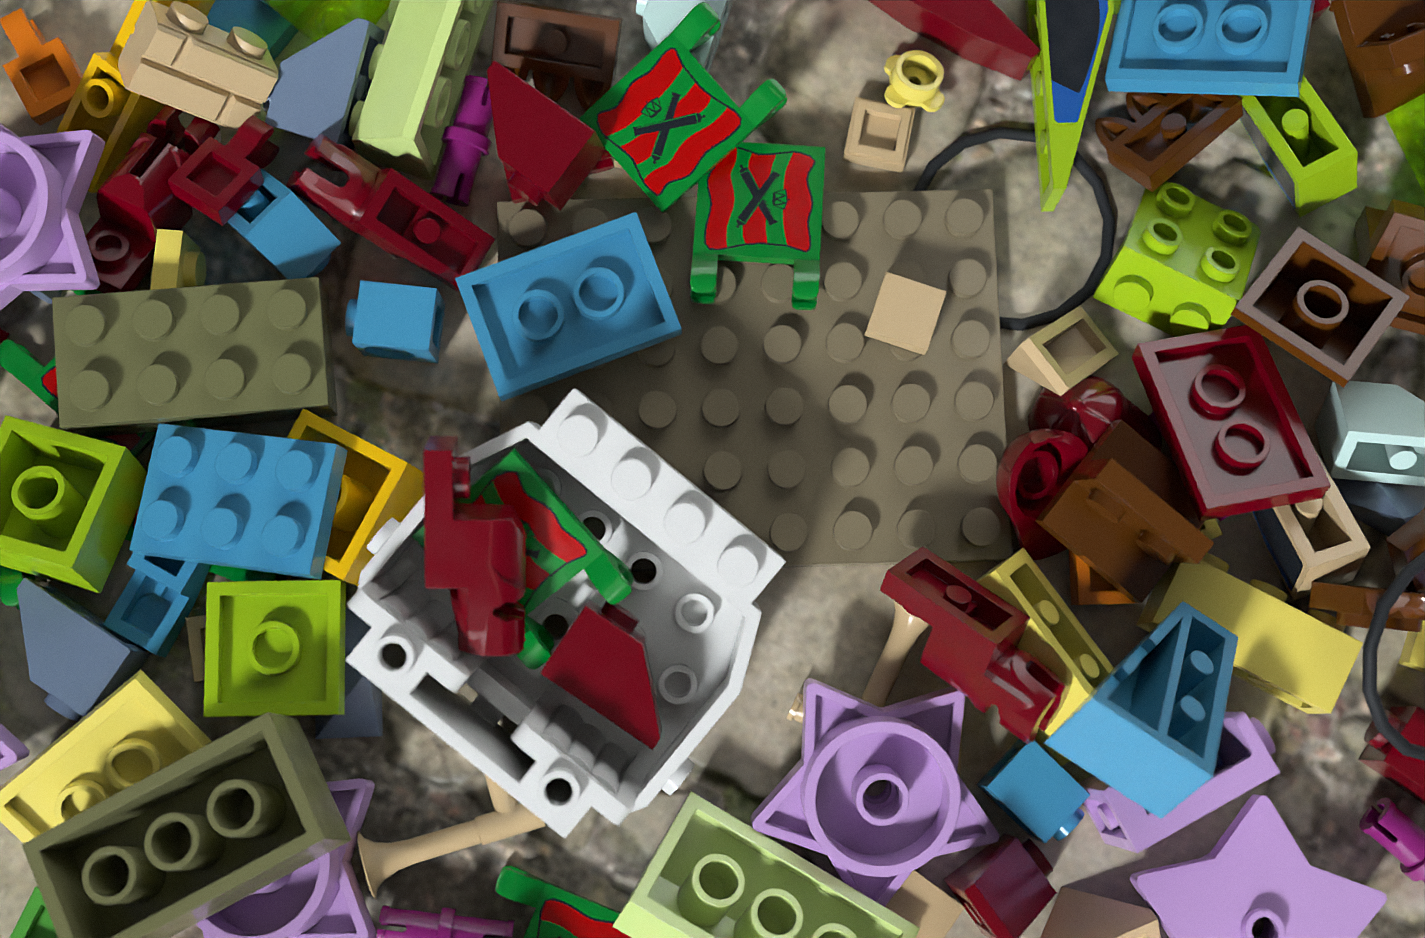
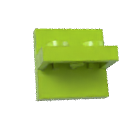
M343 580L207 582L204 717L262 716L267 712L284 716L344 715L346 582Z

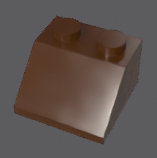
M1298 226L1238 302L1231 315L1344 388L1410 296Z

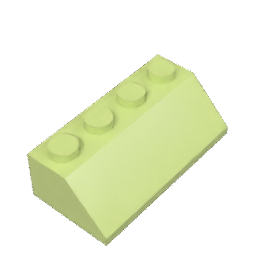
M494 0L390 1L388 22L391 24L385 45L377 44L372 53L368 76L372 82L365 102L359 100L355 104L349 121V135L352 137V142L361 157L373 164L392 168L427 180H434L446 145L441 140L443 131L446 126H452L464 87L463 81L465 76L470 74Z
M692 791L683 803L613 924L614 928L631 938H916L920 930L916 925L769 837L754 830Z

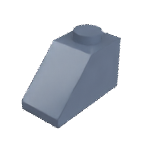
M356 18L283 60L278 70V79L266 102H263V109L267 112L265 122L272 127L311 139H315L318 135L323 134L335 143L348 147L353 151L355 145L352 142V137L349 135L351 113L359 100L364 102L366 100L372 82L368 76L370 59L377 44H382L385 31L370 21Z
M24 577L17 587L30 681L48 692L44 702L59 714L78 721L81 716L87 715L135 675L151 655L150 651L104 626L105 621L50 583Z

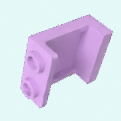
M1225 712L1214 776L1162 819L1133 800L1128 799L1094 775L1079 782L1090 794L1083 802V805L1105 844L1139 853L1279 774L1280 771L1270 756L1276 751L1275 745L1265 727L1256 718L1252 717L1249 719L1245 712Z

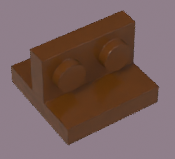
M1332 0L1331 5L1363 118H1377L1425 98V0Z
M1396 199L1391 200L1386 211L1365 206L1355 224L1359 254L1357 264L1410 296L1389 326L1425 336V207Z
M1122 419L1112 421L1035 520V522L1132 602L1142 603L1173 562L1199 564L1214 544L1212 540L1199 530L1205 521L1198 520L1176 464Z

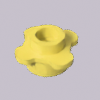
M911 50L902 55H893L887 59L884 71L889 75V87L886 88L884 97L888 104L895 108H903L904 106L912 108L922 107L928 112H936L941 109L945 96L939 91V87L944 77V68L936 57L925 51Z

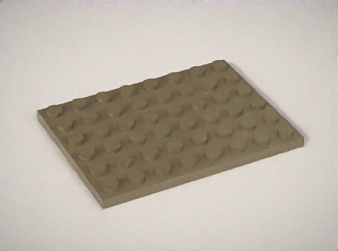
M993 189L823 193L819 294L817 296V306L814 310H797L791 306L794 265L718 260L715 302L711 304L692 302L690 299V276L697 197H681L664 213L660 211L650 198L569 200L561 211L546 200H542L538 206L533 205L529 201L515 204L513 201L497 202L498 262L636 212L682 328V335L505 401H501L499 397L500 435L527 422L537 423L542 427L572 389L575 388L591 399L779 553L786 561L781 568L893 565L899 563L922 546L948 563L1004 561L1013 555L1011 518L1002 507L996 489V471L1007 443ZM885 272L947 291L925 355L864 336ZM592 516L587 517L582 522L598 541L604 537L606 529L601 519ZM646 558L636 560L631 567V572L657 571L655 564Z

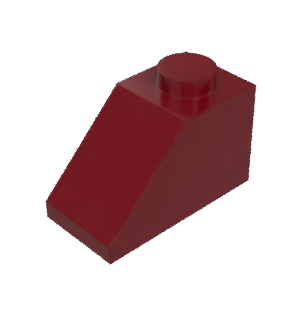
M494 60L487 69L497 154L498 158L512 175L507 184L533 205L538 206L542 199H545L561 211L606 150L595 130Z
M589 600L540 674L653 750L661 739L662 725L645 636L635 630L640 620L618 604L614 605L605 601L600 607L592 600Z
M1006 833L1000 836L997 842L989 844L943 879L960 904L965 907V911L981 933L988 938H1020L1057 894L1046 878L1047 875L1053 872V868L1037 845L1030 838L1021 843L1017 837Z

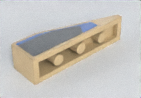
M1317 451L1316 454L1331 484V487L1321 499L1251 512L1264 546L1293 600L1310 595L1312 581L1335 584L1352 581L1371 548Z

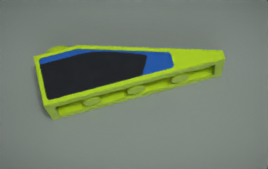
M1025 0L1028 38L1041 50L1030 70L1041 212L1054 211L1067 188L1112 17L1119 13L1121 0Z
M1304 74L1299 97L1236 95L1242 99L1243 116L1239 120L1268 171L1299 217L1357 188L1358 151Z

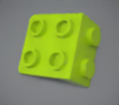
M1165 181L1154 192L1144 187L1125 239L1101 277L1092 298L1174 337L1222 329L1230 318L1231 312L1243 297L1261 231L1256 224L1249 221L1243 214L1234 210H1225L1192 194L1190 190L1180 184Z

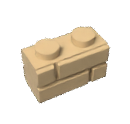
M152 0L146 1L135 24L134 33L130 34L118 61V68L125 89L236 132L249 117L253 115L258 117L262 102H266L278 79V69L267 49V43L255 33L235 26L228 33L209 25L208 18L202 12L186 3L173 1L170 7H167Z

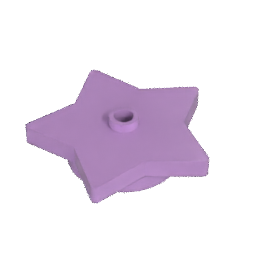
M0 123V311L23 291L97 289L100 285L78 215L105 147V141L92 131L78 130L19 137Z
M808 678L804 682L801 759L752 813L750 819L753 829L826 854L844 883L884 907L911 872L926 864L935 856L997 842L1000 837L997 830L957 773L965 695L951 686L880 708L820 681ZM877 780H886V787L881 794L869 796L864 793L871 783Z
M367 779L326 782L352 840L196 923L202 930L204 938H376L374 924L351 864V858L357 843V831H361L374 791V782Z
M1253 794L1247 800L1210 853L1198 859L1135 872L1130 877L1132 885L1148 908L1152 909L1159 924L1169 938H1254L1252 926L1259 918H1263L1264 925L1263 931L1258 938H1357L1387 901V896L1382 891L1311 866L1271 800L1265 795Z

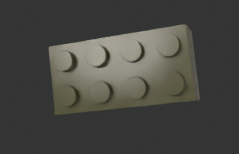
M319 277L52 297L59 425L68 432L86 437L157 432L159 423L204 428L297 420L302 409L319 417L338 416L329 298Z
M267 712L23 843L22 847L58 938H170L352 839L298 719Z

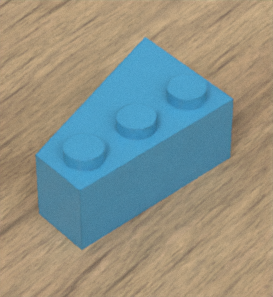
M1182 601L1122 659L1044 743L1113 787L1128 799L1133 800L1162 819L1214 776L1238 636Z

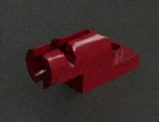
M165 105L150 121L146 133H140L137 140L125 154L124 159L100 186L96 196L100 218L85 235L100 285L95 290L101 293L134 291L153 267L157 229L181 230L193 215L192 206L173 195L168 179L209 136L221 143V129L217 124L196 116L185 129L179 119L183 111ZM184 145L186 152L181 150Z
M323 134L318 135L311 142L304 154L329 171L344 172L348 177L345 186L338 187L309 168H304L301 173L293 171L287 181L286 187L302 199L323 210L327 215L373 242L395 258H406L456 292H460L455 278L478 270L495 241L494 237L394 169H379L348 147L335 143Z
M430 436L423 450L425 589H449L458 631L459 650L480 656L518 654L524 649L525 610L522 605L516 603L524 596L526 588V532L513 505L459 503V498L470 499L471 458L470 456H458V436Z
M924 546L887 570L880 591L903 606L908 613L922 619L933 627L920 662L935 675L968 697L975 708L981 712L986 713L993 705H996L1000 718L999 724L1025 743H1032L1038 733V728L1045 731L1056 718L1068 696L1069 686L1059 680L1055 673L1045 667L1033 655L1018 648L1030 617Z

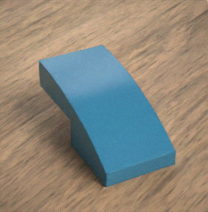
M133 552L127 565L136 570L103 625L151 653L166 658L194 606L211 564L147 556Z

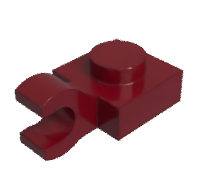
M253 115L243 122L236 134L226 145L209 136L168 179L173 195L224 226L264 183L261 169L268 166L280 151L279 146L268 140L275 132L274 127Z

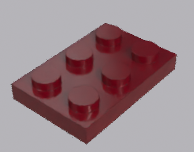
M1248 325L1137 344L1131 358L1199 521L1321 499L1325 495L1331 484L1260 333Z

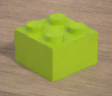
M5 415L0 426V566L101 593L140 505L147 471L126 447Z

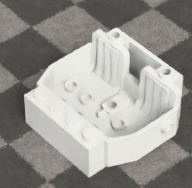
M575 388L572 389L542 427L537 423L527 422L460 456H470L472 484L515 448L581 522L587 517L592 516L603 521L606 530L604 537L599 542L604 548L619 558L630 570L632 564L641 558L649 559L655 564L657 573L654 579L643 583L634 578L630 595L620 603H617L640 620L635 630L645 636L662 725L661 739L653 750L541 675L540 672L546 663L538 669L532 670L528 669L516 654L480 656L458 649V631L449 589H425V550L412 537L414 532L424 525V495L401 524L392 517L370 541L367 549L374 556L360 572L358 590L347 603L348 607L372 628L346 658V661L564 839L591 806L612 823L620 826L629 813L647 807L661 789L670 796L683 783L695 765L687 757L741 693L762 614L759 605L754 600L786 562L779 553L591 399ZM583 569L529 613L528 616L545 628L544 622L547 616L551 614L562 615L568 622L569 631L589 600H592L600 607L606 600ZM564 636L553 637L555 644L553 649L551 650V655L554 653V651L556 650ZM465 683L479 693L473 702L458 691ZM504 715L518 725L512 735L498 724Z

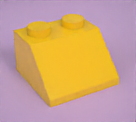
M302 409L287 438L333 443L348 450L323 570L343 581L358 586L360 572L374 556L367 549L368 544L392 517L401 524L423 497L424 472L329 421Z

